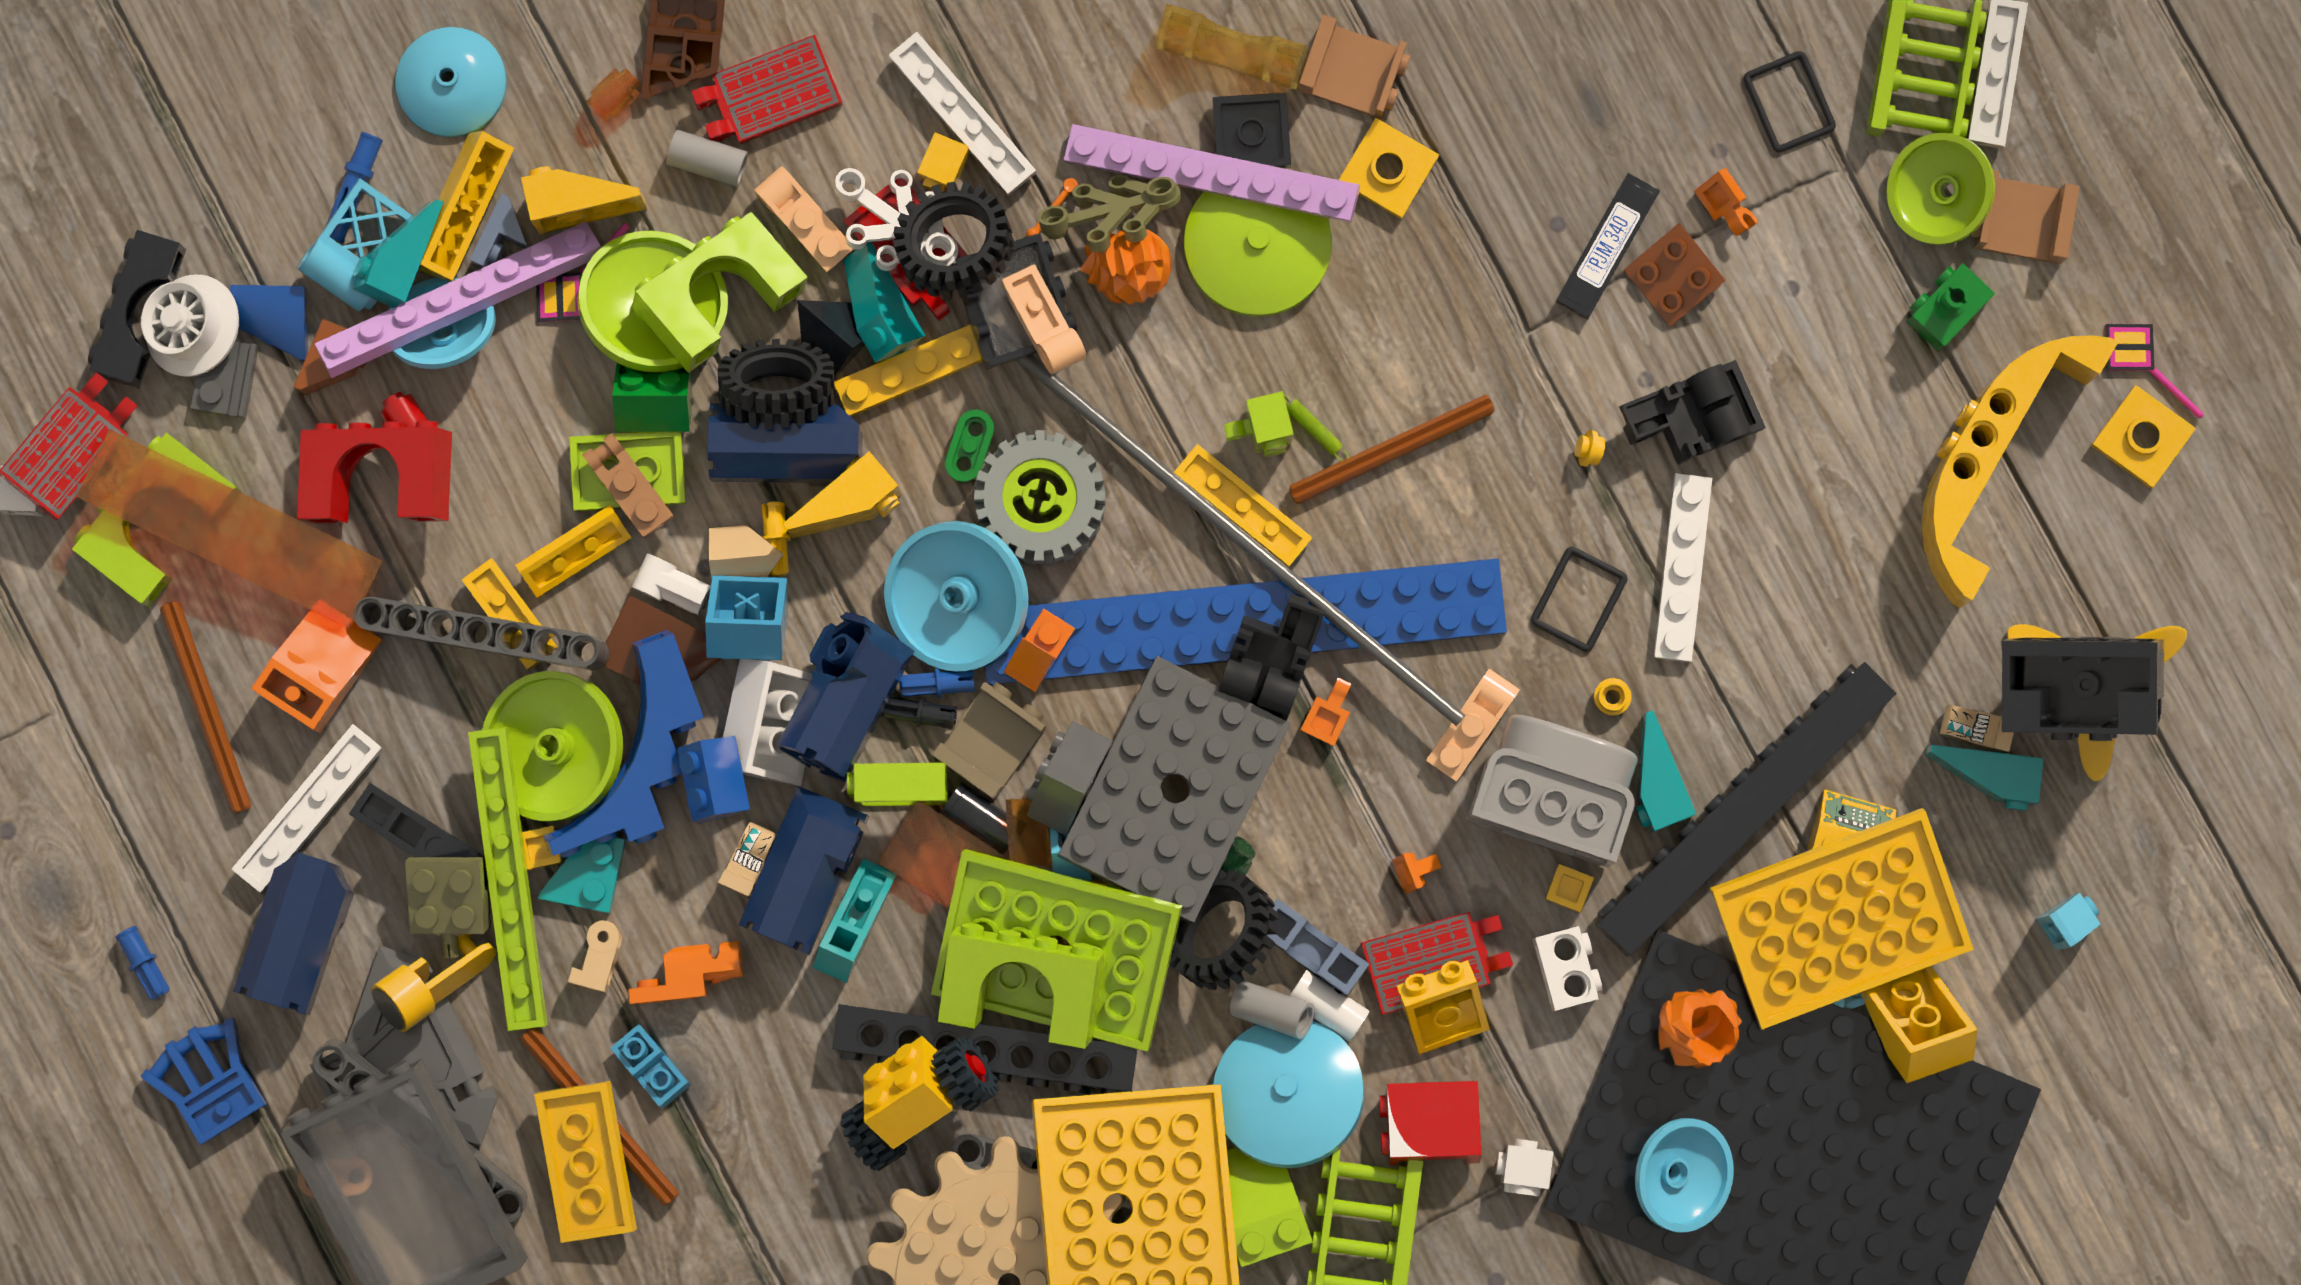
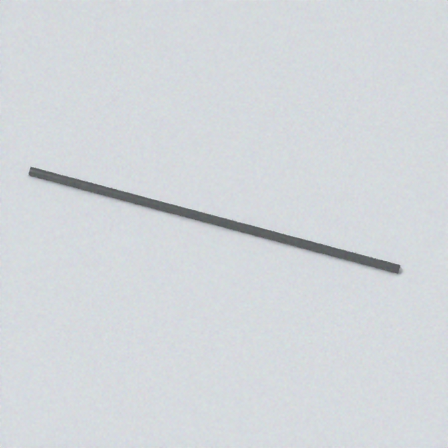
M988 319L996 345L1004 352L1009 353L1023 348ZM1033 355L1015 360L1298 596L1308 599L1310 606L1324 610V617L1451 723L1457 726L1466 715L1057 375L1050 374L1045 365Z

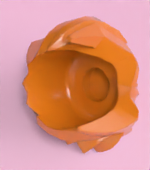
M1147 228V235L1140 242H1128L1125 239L1124 232L1119 231L1117 234H1110L1111 245L1103 252H1093L1089 249L1088 245L1085 246L1087 259L1080 268V271L1089 275L1087 283L1096 285L1097 292H1102L1109 301L1114 303L1124 302L1130 306L1135 302L1144 303L1148 297L1154 298L1167 284L1171 272V255L1168 246L1158 235Z
M1698 989L1695 992H1675L1671 1000L1663 1004L1660 1011L1658 1032L1660 1050L1669 1048L1674 1063L1678 1066L1701 1068L1710 1066L1712 1063L1721 1062L1725 1054L1730 1055L1739 1039L1738 1026L1742 1023V1020L1737 1015L1738 1007L1736 1002L1728 998L1722 990L1708 993L1702 989Z

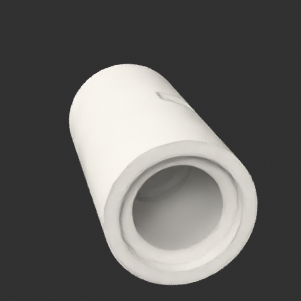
M1306 970L1290 996L1312 1003L1314 1006L1313 1019L1350 1042L1370 1011L1342 992L1339 994L1334 990L1333 986Z

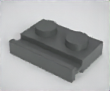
M235 341L228 355L218 366L196 376L190 409L198 412L246 419L259 346L257 344Z

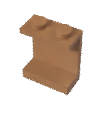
M1323 14L1299 82L1298 91L1382 119L1385 109L1392 111L1399 92V90L1392 88L1397 75L1404 77L1411 57L1404 54L1407 42L1400 40L1397 47L1336 26L1337 19Z
M1993 170L1995 178L1994 201L1985 221L1970 235V237L1975 238L1974 249L2062 264L2069 254L2080 186L2065 183L2058 189L1998 178L1999 171Z

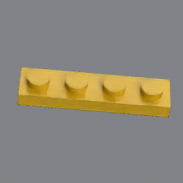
M968 325L834 382V385L846 413L852 417L982 362L971 326Z
M1198 444L1174 471L1178 477L1288 568L1312 540L1308 533Z

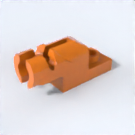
M740 941L720 943V952L716 959L712 955V948L709 944L675 947L663 955L666 985H660V979L637 981L638 988L628 989L630 1004L638 1005L708 997L707 981H711L713 985L732 978L743 977Z

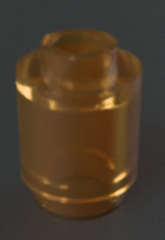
M614 68L590 91L592 96L586 102L608 122L613 116L617 118L641 95L636 89L641 83L626 68L621 72Z

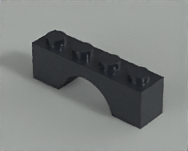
M140 230L136 231L134 238L128 239L123 254L124 259H127L123 272L117 273L112 284V294L115 295L111 307L105 308L101 316L100 329H103L99 343L92 345L88 355V364H91L89 370L94 374L97 372L103 378L134 388H140L151 354L142 347L135 336L133 329L134 311L138 302L146 293L156 287L176 280L186 249L179 242Z

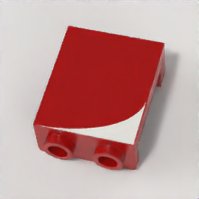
M1478 1081L1387 1084L1386 1095H1379L1380 1118H1387L1388 1132H1381V1154L1389 1155V1165H1397L1398 1161L1464 1159L1465 1164L1480 1163L1482 1152Z

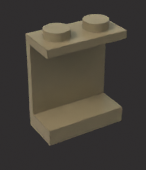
M984 682L980 687L981 691L958 721L954 730L951 731L943 744L940 742L932 756L940 763H945L947 768L994 801L1045 731L1046 725L1040 722L1044 716L1027 703L1021 708L1010 699L1014 694L998 682H995L993 686Z

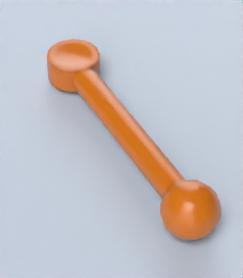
M1068 178L1064 181L1063 191L1051 206H1060L1066 197L1072 194L1073 189L1078 185L1075 179ZM1039 222L1034 228L1027 230L1026 237L1040 233Z

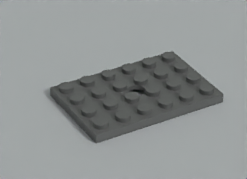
M1156 656L1057 857L1122 890L1182 905L1180 919L1192 925L1291 723L1250 702L1219 692L1218 686ZM1169 775L1183 777L1189 786V794L1186 800L1180 803L1167 801L1160 789L1163 779Z

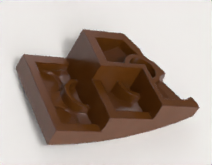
M650 0L641 99L652 98L657 94L681 87L689 82L718 72L725 0Z
M629 595L605 642L609 648V659L604 667L630 679L640 686V673L632 643L665 630L674 634L690 681L698 679L707 669L722 658H707L705 633Z

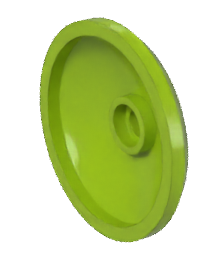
M1933 133L1911 142L1897 156L1887 181L1888 206L1898 226L1914 239L1935 245L1955 243L1975 232L1988 216L1995 195L1994 173L1984 152L1972 141L1950 133ZM1949 184H1952L1954 193L1952 196L1947 197L1945 189Z

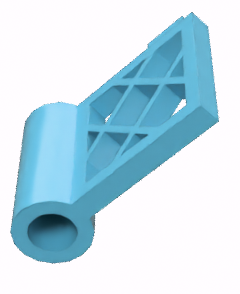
M359 178L317 240L305 253L297 269L357 312H360L363 308L369 311L377 300L353 289L357 277L354 276V270L360 258L364 256L362 247L379 245L387 238L383 217L396 215L405 222L412 215ZM360 191L373 199L376 214L356 217L353 201ZM381 205L388 209L389 212H382ZM349 210L350 218L342 219L346 211ZM377 218L381 240L361 243L357 221ZM351 223L355 244L342 246L329 236L337 225ZM356 248L357 256L350 252L349 249Z

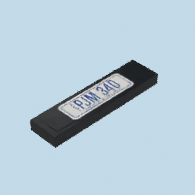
M1630 173L1626 175L1558 296L1556 303L1587 320L1589 319L1658 196L1659 189Z

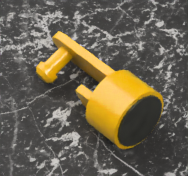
M470 934L457 936L458 949L465 955L462 959L426 984L424 983L430 975L429 963L421 957L410 966L401 965L372 985L371 992L374 1002L384 1018L394 1028L401 1032H406L435 1011V1004L487 968L496 956V949L490 943H485L478 947L470 939Z

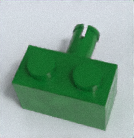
M1964 263L1955 271L1949 266L1934 282L1939 288L1930 297L1923 293L1909 308L1914 314L1906 322L1938 352L1995 295Z

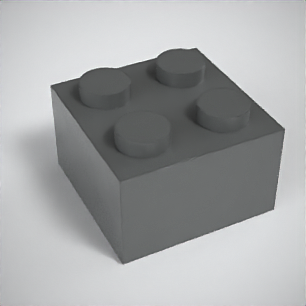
M1074 721L1071 722L1065 734L1059 731L1050 747V753L1047 758L1043 759L1035 775L1036 779L1026 797L1027 800L1032 802L1026 816L1067 836L1108 754L1113 740Z

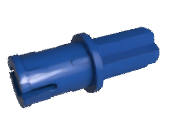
M937 668L933 673L902 675L899 680L901 696L910 697L936 694L937 698H941V694L974 692L973 670L939 672Z
M137 926L130 927L116 935V940L131 964L128 968L129 971L135 972L149 999L155 1000L167 994L169 986L155 962L157 956L150 953L138 932Z

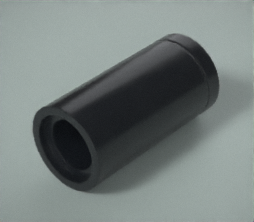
M964 783L958 786L941 812L942 815L948 817V819L1002 855L1007 852L1024 826L1023 823Z

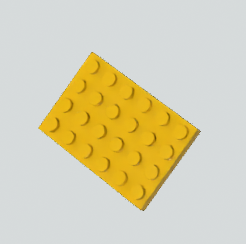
M1923 808L1710 888L1761 1029L1974 950L1927 813Z

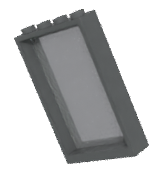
M422 1059L412 1064H409L407 1060H403L387 1070V1076L378 1080L374 1076H370L353 1086L355 1091L345 1096L341 1092L334 1093L320 1102L322 1107L311 1112L306 1107L287 1118L289 1123L280 1132V1135L362 1285H488L520 1270L527 1260L526 1252Z

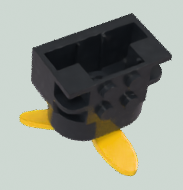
M2017 624L2009 627L2007 631L2008 639L2002 641V732L2051 733V740H2074V738H2078L2083 769L2093 781L2101 780L2108 772L2112 762L2117 734H2158V723L2162 714V697H2164V663L2183 647L2187 639L2185 628L2165 626L2143 633L2135 638L2061 637L2051 631L2029 624Z

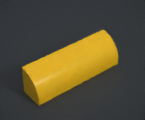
M484 131L468 133L438 198L444 203L418 271L442 280H454L514 147Z

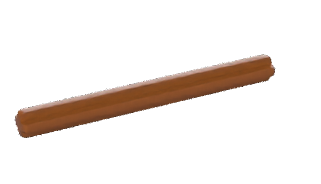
M1483 395L1293 483L1289 487V492L1294 502L1300 504L1492 415L1495 411L1493 403L1487 395Z
M177 601L166 603L160 607V612L230 810L234 814L247 811L251 808V802L182 606Z
M530 1028L521 1036L520 1040L561 1088L586 1085L538 1028ZM618 1122L625 1163L662 1205H669L678 1197V1190Z

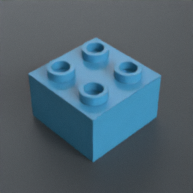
M712 575L705 622L707 658L758 659L762 661L782 660L788 617L787 578Z

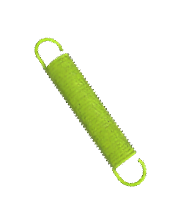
M1295 399L1290 405L1285 400L1289 414L1328 453L1335 455L1340 461H1343L1336 455V452L1342 448L1343 444L1299 400Z

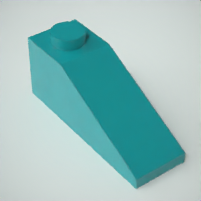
M436 199L424 205L366 256H362L354 270V276L357 277L353 289L392 308L405 303L444 202Z
M867 242L865 247L855 250L843 261L857 332L876 363L907 351L924 338L925 334L889 271L881 270L876 265L877 251L872 242Z
M1654 710L1642 716L1637 801L1639 806L1634 807L1642 828L1648 826L1650 833L1696 815Z
M1930 745L1925 748V755L1994 801L2005 802V809L2027 811L2028 805L2032 806L2039 803L2044 758Z
M862 859L819 945L813 964L814 969L845 983L848 982L897 873Z

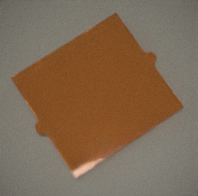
M1023 796L1022 799H1006L1009 860L1033 867L1052 865L1050 827L1026 816L1032 803L1026 799L1027 796Z

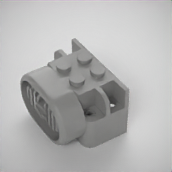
M1518 714L1512 715L1507 721L1499 749L1488 758L1484 766L1471 809L1467 813L1465 821L1608 868L1617 862L1634 809L1635 801L1629 786L1638 761L1637 756L1620 745L1542 719Z

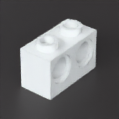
M1577 926L1532 939L1552 1012L1599 999L1597 992L1602 991L1603 988L1598 970H1591L1587 955H1591L1593 952L1587 932L1581 934L1580 928ZM1565 939L1572 943L1574 954L1570 960L1564 961L1555 955L1554 946L1558 940ZM1569 976H1577L1583 981L1584 990L1578 997L1568 995L1564 989L1565 980Z

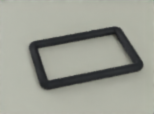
M1794 52L1744 74V83L1770 143L1776 152H1784L1828 134L1836 128L1835 120L1804 52ZM1800 58L1828 126L1779 145L1751 78Z
M1576 547L1567 548L1531 617L1532 624L1582 651L1588 652L1592 650L1627 583V575ZM1572 554L1620 578L1587 644L1538 620Z

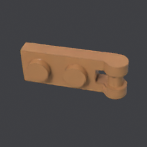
M610 433L603 439L605 442L595 450L590 448L582 456L645 539L673 519L674 515L613 433ZM614 454L620 463L608 471L602 462Z

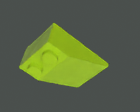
M1237 1148L1227 1150L1236 1253L1240 1267L1313 1243L1287 1168L1262 1164L1246 1156Z

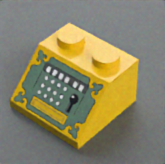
M1823 790L1807 851L1896 818V810Z

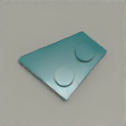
M613 838L596 844L595 840L581 845L582 850L565 860L541 890L538 899L611 914L626 840Z

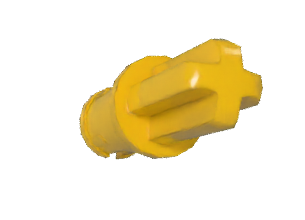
M768 502L761 505L764 536L762 538L783 553V556L769 576L776 578L784 577L789 572L787 542L791 540L783 525L785 522V503Z

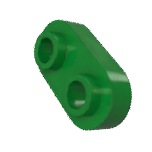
M969 410L959 418L945 459L948 475L958 483H970L976 480L979 470L982 471L984 460L987 457L992 442L994 424L991 417L982 410ZM971 425H981L983 428L982 433L979 436H972L969 433ZM961 459H968L971 462V468L967 471H960L957 468L958 462Z

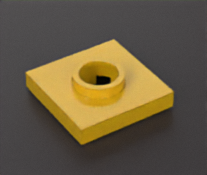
M1375 118L1339 180L1359 184V195L1402 220L1439 158V154ZM1389 153L1397 156L1402 161L1403 170L1397 178L1387 180L1377 173L1376 162L1381 155Z
M2135 385L2090 446L2145 486L2152 489L2196 428ZM2146 422L2152 425L2155 430H2158L2159 440L2154 447L2144 449L2135 444L2132 438V431L2138 423Z

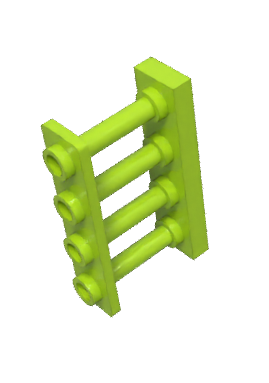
M1888 0L1866 135L1880 137L1886 130V127L1891 128L1894 124L1938 133H1950L1966 138L1969 120L1963 118L1965 104L1971 105L1975 84L1969 82L1971 69H1977L1981 52L1980 47H1975L1977 33H1983L1987 12L1981 11L1983 0H1974L1969 7V12L1914 3V0ZM1912 17L1966 27L1963 48L1909 39L1908 34H1902L1904 20L1910 21ZM1905 53L1958 62L1960 65L1957 83L1902 74V70L1896 69L1898 56H1904ZM1898 89L1954 98L1951 118L1944 119L1896 110V106L1890 105L1892 91L1898 92Z
M1337 1150L1331 1156L1323 1159L1321 1178L1328 1179L1326 1194H1318L1316 1216H1323L1321 1231L1313 1232V1243L1311 1246V1253L1318 1254L1316 1269L1309 1268L1306 1285H1407L1423 1161H1406L1405 1166H1398V1169L1339 1161L1341 1150ZM1337 1176L1396 1184V1188L1402 1189L1401 1203H1394L1393 1207L1334 1199ZM1332 1214L1391 1222V1226L1397 1227L1396 1241H1389L1387 1245L1329 1237ZM1327 1252L1384 1259L1386 1264H1392L1391 1279L1377 1282L1326 1275L1324 1272Z

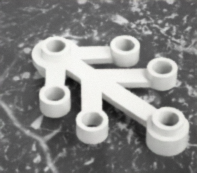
M847 168L838 173L834 186L836 195L844 201L858 202L887 223L873 226L851 225L847 229L845 237L846 243L850 248L862 249L866 246L867 242L896 239L893 234L894 227H900L897 218L900 213L909 215L905 206L910 200L912 201L911 187L913 180L909 172L897 170L890 178L889 186L891 191L896 194L898 211L864 188L865 179L858 170ZM902 178L908 184L904 187H899L894 181ZM851 184L856 190L854 192H846L843 186ZM933 191L925 192L928 198L935 196ZM941 219L928 229L929 234L926 232L921 244V254L934 264L951 266L957 258L958 247L955 240L944 233ZM858 232L864 238L860 241H855L850 235ZM885 245L878 249L875 262L881 270L890 271L900 263L895 248ZM941 248L946 254L938 257L933 254L932 250ZM890 254L894 260L889 263L884 262L880 256Z

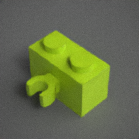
M1283 391L1246 400V420L1224 424L1223 428L1227 442L1251 436L1255 454L1264 452L1265 457L1285 453V447L1292 444L1294 434Z

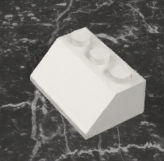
M739 660L723 737H736L743 775L801 786L805 765L779 749L778 742L812 679V673L769 661Z

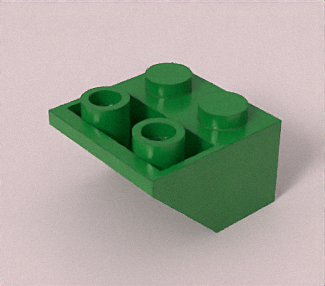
M616 363L612 392L615 432H690L692 371L688 373L683 367L667 372H645Z

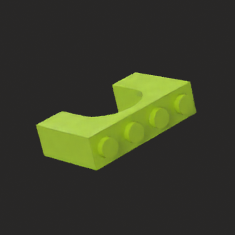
M752 212L741 219L738 216L732 218L723 226L721 233L713 238L710 236L703 238L694 246L693 252L684 258L681 256L675 257L665 266L664 272L655 278L652 276L644 278L635 287L632 303L633 309L688 373L718 352L721 336L697 310L690 297L689 288L698 278L711 272L720 271L736 274L745 279L756 290L774 313L804 292L808 277Z
M167 432L162 438L157 436L151 441L145 450L146 458L138 467L134 465L126 472L121 481L124 485L115 496L111 494L101 503L98 508L100 515L92 525L88 523L80 529L74 539L76 544L72 548L83 559L148 608H150L172 578L140 554L132 542L130 521L137 505L144 498L155 492L165 490L177 491L185 494L210 515L220 520L243 492Z
M964 923L961 927L957 926L949 934L938 1022L975 1029L983 1019L987 983L992 969L1008 962H1021L1039 970L1046 977L1052 988L1054 1003L1048 1042L1086 1049L1093 1040L1105 952L1095 951V947L1090 944L1074 943L1072 946L1058 944V940L1051 937L1038 936L1033 940L1022 938L1021 933L1013 930H999L998 933L984 931V927L979 924Z

